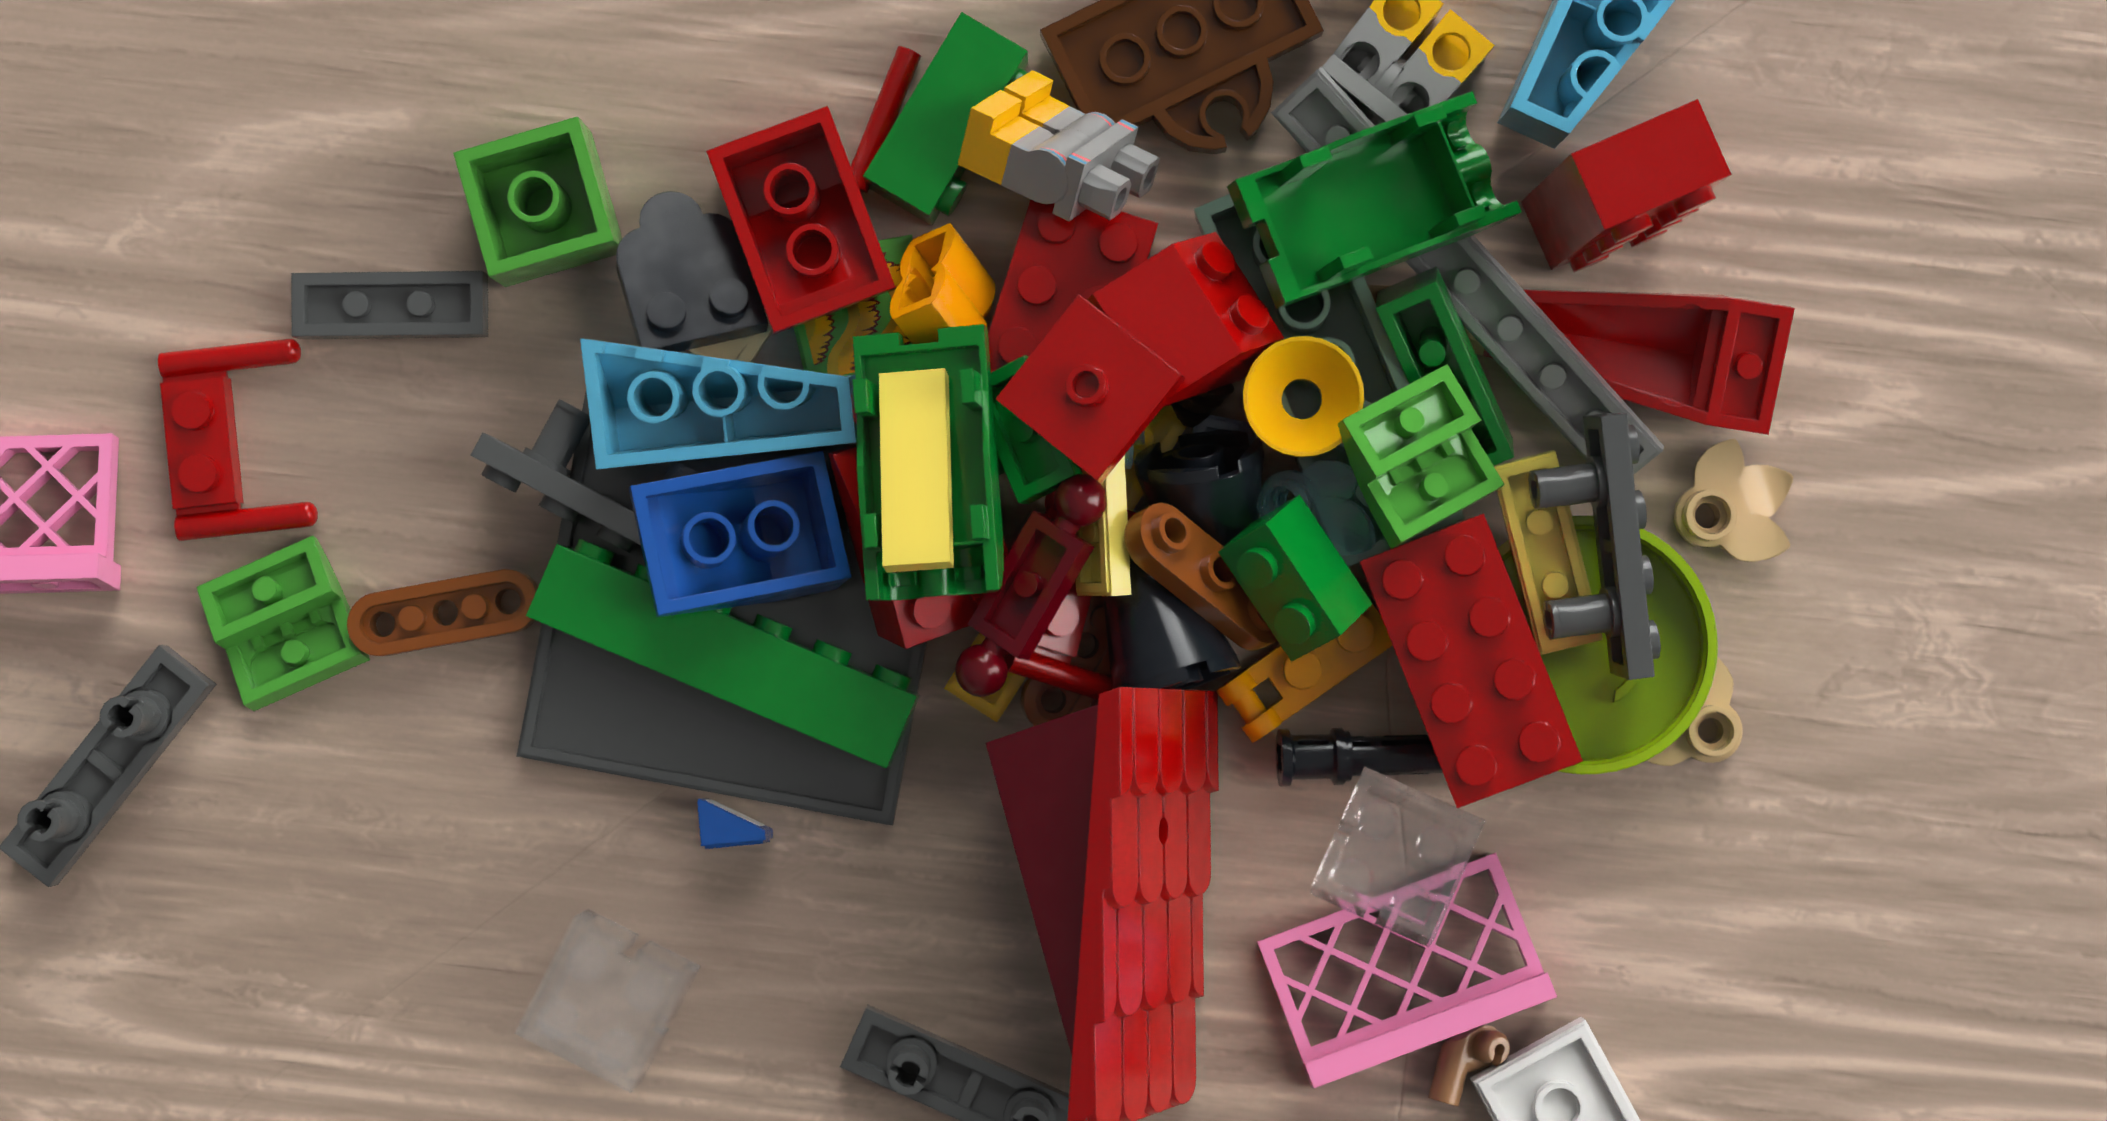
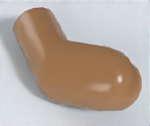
M1482 1025L1448 1038L1440 1049L1428 1098L1459 1106L1467 1074L1490 1064L1498 1066L1508 1058L1510 1043L1505 1034L1499 1032L1491 1025Z

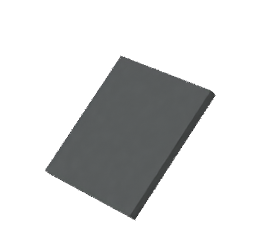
M586 392L582 411L589 415ZM589 424L574 452L570 477L633 510L629 487L663 480L672 462L596 470L591 424ZM857 443L677 462L698 473L823 451L835 507L838 513L842 502L828 453ZM578 513L573 523L563 518L561 519L557 544L575 549L579 538L614 552L615 556L611 564L633 574L638 564L645 565L642 548L638 543L634 545L631 553H628L596 536L601 524L583 514ZM841 529L851 578L839 588L775 602L732 607L730 615L751 624L754 623L757 614L793 628L789 640L813 649L816 639L852 653L848 665L871 675L876 664L901 673L912 679L907 690L918 694L927 642L904 649L878 636L869 601L866 600L865 586L849 532ZM542 623L516 757L893 826L915 709L891 766L886 769Z

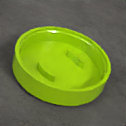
M1590 515L1572 516L1592 595L1599 594L1601 583L1594 518ZM1639 529L1642 555H1646L1649 558L1654 576L1653 591L1651 594H1646L1649 620H1653L1657 625L1661 643L1660 656L1658 659H1653L1655 677L1627 680L1611 674L1605 633H1602L1603 640L1541 655L1583 762L1558 772L1579 775L1603 774L1627 769L1649 760L1674 743L1688 729L1700 712L1712 686L1717 664L1718 638L1710 600L1697 575L1683 557L1666 542L1644 529ZM1507 540L1498 547V550L1531 630L1509 540Z

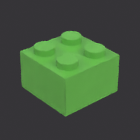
M578 116L453 153L487 273L494 281L504 287H509L616 255L618 245L623 238L592 132Z

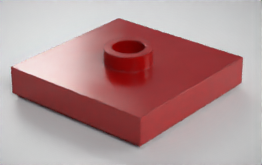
M1079 294L996 397V400L1102 484L1183 383L1185 378Z

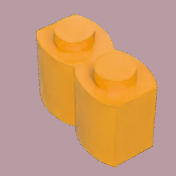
M948 223L914 238L902 256L900 274L903 279L897 286L890 302V315L911 343L939 342L938 328L984 324L987 327L984 318L991 310V304L995 296V282L953 225Z

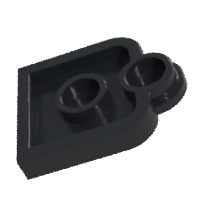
M667 191L651 197L644 204L640 212V228L632 230L623 237L616 253V270L638 346L682 352L767 332L768 319L732 220L720 214H703L699 205L691 197L680 192Z

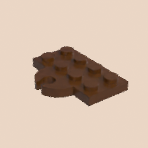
M1099 0L1040 29V37L1077 110L1085 114L1099 112L1107 115L1115 123L1123 119L1138 127L1153 120L1168 140L1187 151L1219 154L1226 152L1227 145L1224 135L1213 130L1207 123V109L1212 104L1220 101L1230 102L1235 105L1240 111L1242 118L1240 133L1247 141L1250 140L1257 133L1271 107L1274 81L1268 62L1321 37L1324 30L1309 0Z

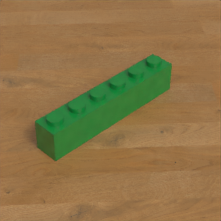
M579 538L575 549L556 544L526 614L527 617L887 769L891 766L920 697L919 694L907 690L912 680L910 677L879 664L875 665L871 675L848 665L852 653L816 639L813 649L789 640L793 628L761 614H757L754 623L751 624L730 615L732 607L656 617L645 565L638 564L633 574L611 564L615 556L614 552Z

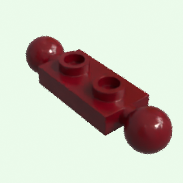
M1077 474L1058 485L1054 495V505L1057 511L1054 520L1040 512L1033 511L1004 560L1001 588L997 592L985 593L969 620L968 625L984 635L985 639L982 644H976L965 649L957 659L955 666L956 679L961 688L973 696L985 697L1001 689L1008 674L1007 662L1004 658L1007 652L1018 659H1030L1092 553L1094 546L1076 535L1080 527L1089 526L1098 521L1106 508L1105 489L1091 475Z

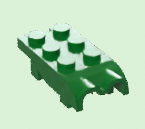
M1473 91L1361 130L1289 161L1235 179L1227 186L1243 228L1247 229L1252 226L1257 228L1268 254L1269 260L1259 267L1276 309L1460 241L1522 213L1517 200L1505 205L1497 200L1491 187L1492 167L1490 158L1486 150L1481 145L1476 144L1468 132L1466 115L1468 110L1477 104Z
M984 324L938 328L939 342L904 345L903 336L899 332L853 337L856 379L852 380L854 408L857 414V479L866 600L897 601L935 596L983 594L997 592L1002 586L1004 573L1003 527L988 328ZM945 368L949 375L954 568L887 573L882 567L879 373Z

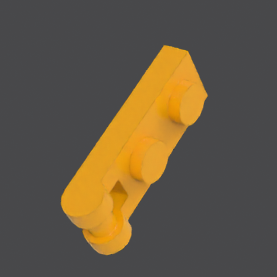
M1372 604L1341 636L1292 662L1281 645H1279L1224 683L1216 692L1226 706L1234 705L1245 721L1241 728L1249 740L1254 743L1393 645L1381 615ZM1268 678L1281 698L1266 708L1253 689Z

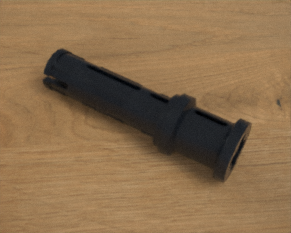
M1332 728L1329 734L1291 735L1289 729L1277 730L1276 772L1280 787L1290 786L1293 780L1331 779L1333 785H1344L1345 782L1351 781L1352 776L1443 773L1428 734L1364 737L1351 736L1350 732L1344 731L1343 728Z

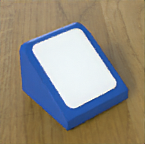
M698 799L701 846H705V849L763 844L770 842V839L773 838V829L712 799Z

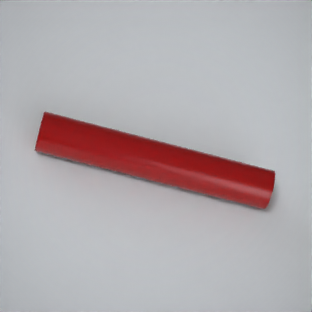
M897 47L851 164L860 192L867 193L869 190L863 175L897 119L921 58L919 53L906 47Z

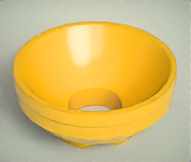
M1311 336L1290 337L1278 341L1264 350L1253 362L1246 376L1243 389L1244 412L1250 427L1257 437L1268 447L1284 455L1295 457L1317 456L1329 452L1343 443L1338 423L1363 409L1364 404L1363 382L1358 368L1349 355L1337 345L1322 338ZM1305 380L1313 383L1319 389L1321 406L1314 416L1307 419H1298L1290 416L1285 411L1282 405V394L1291 382Z

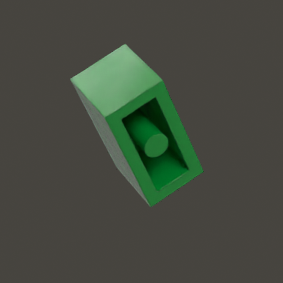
M1300 494L1252 522L1218 551L1291 662L1341 636L1373 604Z

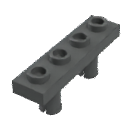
M559 399L532 450L525 447L523 452L486 433L481 434L471 456L486 463L481 474L482 476L515 493L521 482L544 494L539 506L573 523L578 513L583 514L601 524L596 536L628 553H631L636 543L641 545L633 510L569 477L571 471L566 467L590 424V416L587 413ZM674 461L671 463L663 480L698 474V472Z
M1604 413L1583 416L1587 452L1585 464L1530 471L1528 479L1529 493L1535 509L1591 503L1601 589L1599 594L1544 601L1542 610L1544 628L1549 639L1605 633L1611 674L1627 680L1655 677L1653 659L1659 658L1661 643L1656 623L1653 620H1649L1646 594H1651L1653 591L1654 576L1651 562L1646 555H1642L1639 529L1646 527L1647 510L1643 494L1640 490H1635L1632 464H1637L1640 457L1638 434L1633 425H1628L1627 413Z
M158 645L120 695L110 698L104 703L97 724L40 796L21 808L17 818V825L2 842L0 850L47 887L59 885L217 684L168 645Z
M867 1005L840 1065L845 1070L960 1121H1067L1068 1093L870 1005Z

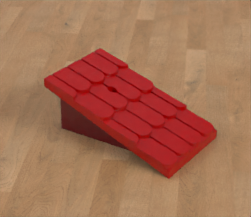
M1118 687L1099 694L1098 705L985 743L1072 1056L1067 1121H1137L1187 1103L1193 1096L1196 1087L1195 999L1204 996L1203 893L1208 889L1211 879L1210 793L1219 791L1218 694L1216 691Z

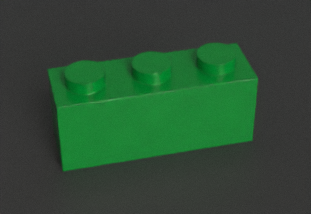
M961 12L864 173L863 178L869 189L930 225L934 224L940 212L949 217L960 202L968 183L961 180L966 168L959 166L958 161L971 108L999 90L1004 91V87L1027 74L1028 72L1025 70L1028 66V51Z
M1437 266L1378 291L1375 309L1409 384L1448 364L1481 419L1471 429L1493 466L1514 458L1511 432Z

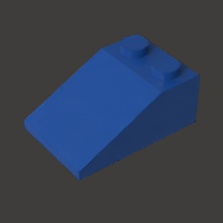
M823 451L629 487L656 617L775 602L835 590L851 578Z

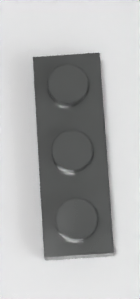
M484 271L291 273L292 337L297 339L488 337V274Z

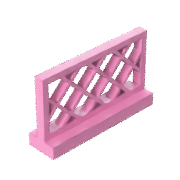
M113 433L0 437V468L16 453H30L42 465L17 491L0 476V489L9 497L0 506V526L20 508L39 527L20 547L6 548L0 542V594L120 591L121 565L113 561L119 438ZM79 451H99L98 472L80 490L59 471ZM43 452H57L49 460L42 454ZM54 477L72 497L45 521L27 501ZM97 493L95 506L90 499ZM84 507L95 518L94 545L70 546L57 531L76 512ZM49 538L57 545L41 547Z
M1496 853L1257 942L1303 1062L1302 1065L1311 1088H1317L1557 998L1548 972L1544 973ZM1486 870L1497 894L1488 918L1453 903L1463 879ZM1452 884L1446 900L1430 893V891ZM1418 896L1442 907L1428 941L1393 926L1404 901ZM1393 906L1386 922L1369 915ZM1501 907L1510 929L1495 922ZM1449 911L1484 926L1470 960L1435 945ZM1360 919L1382 929L1368 964L1333 948L1343 924ZM1334 928L1327 945L1310 937ZM1491 930L1515 940L1525 967L1501 975L1477 964ZM1390 933L1424 948L1410 983L1375 967ZM1300 941L1323 952L1309 986L1283 974L1274 951L1275 949ZM1431 952L1466 968L1456 992L1443 998L1417 986ZM1330 955L1365 971L1350 1005L1315 990ZM1473 972L1491 979L1467 988ZM1371 975L1406 990L1395 1016L1380 1020L1357 1009ZM1288 986L1305 993L1298 1011ZM1413 994L1431 1001L1406 1011ZM1311 997H1314L1346 1012V1015L1336 1038L1311 1047L1301 1020ZM1353 1016L1371 1024L1346 1034Z

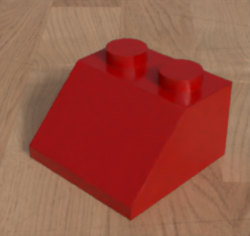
M1217 232L1169 245L1097 290L1087 299L1184 376L1185 380L1164 406L1241 381L1248 374L1253 362L1264 350L1274 343L1285 339L1271 318L1267 307L1259 299L1237 265L1233 254L1225 246Z

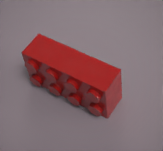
M1696 99L1571 153L1521 203L1550 269L1553 270L1570 263L1575 273L1607 259L1609 254L1623 248V244L1627 242L1630 243L1631 247H1635L1666 233L1667 229L1681 223L1683 218L1699 211V207L1715 200L1716 196L1712 188L1732 174L1700 102Z
M1030 200L988 333L991 372L1023 355L1030 356L1079 294L1087 300L1094 292L1147 260L1159 223L1122 211L1113 219L1108 220L1088 209L1072 220L1067 221L1052 213L1055 203L1042 204Z
M1484 513L1360 561L1457 809L1583 762Z

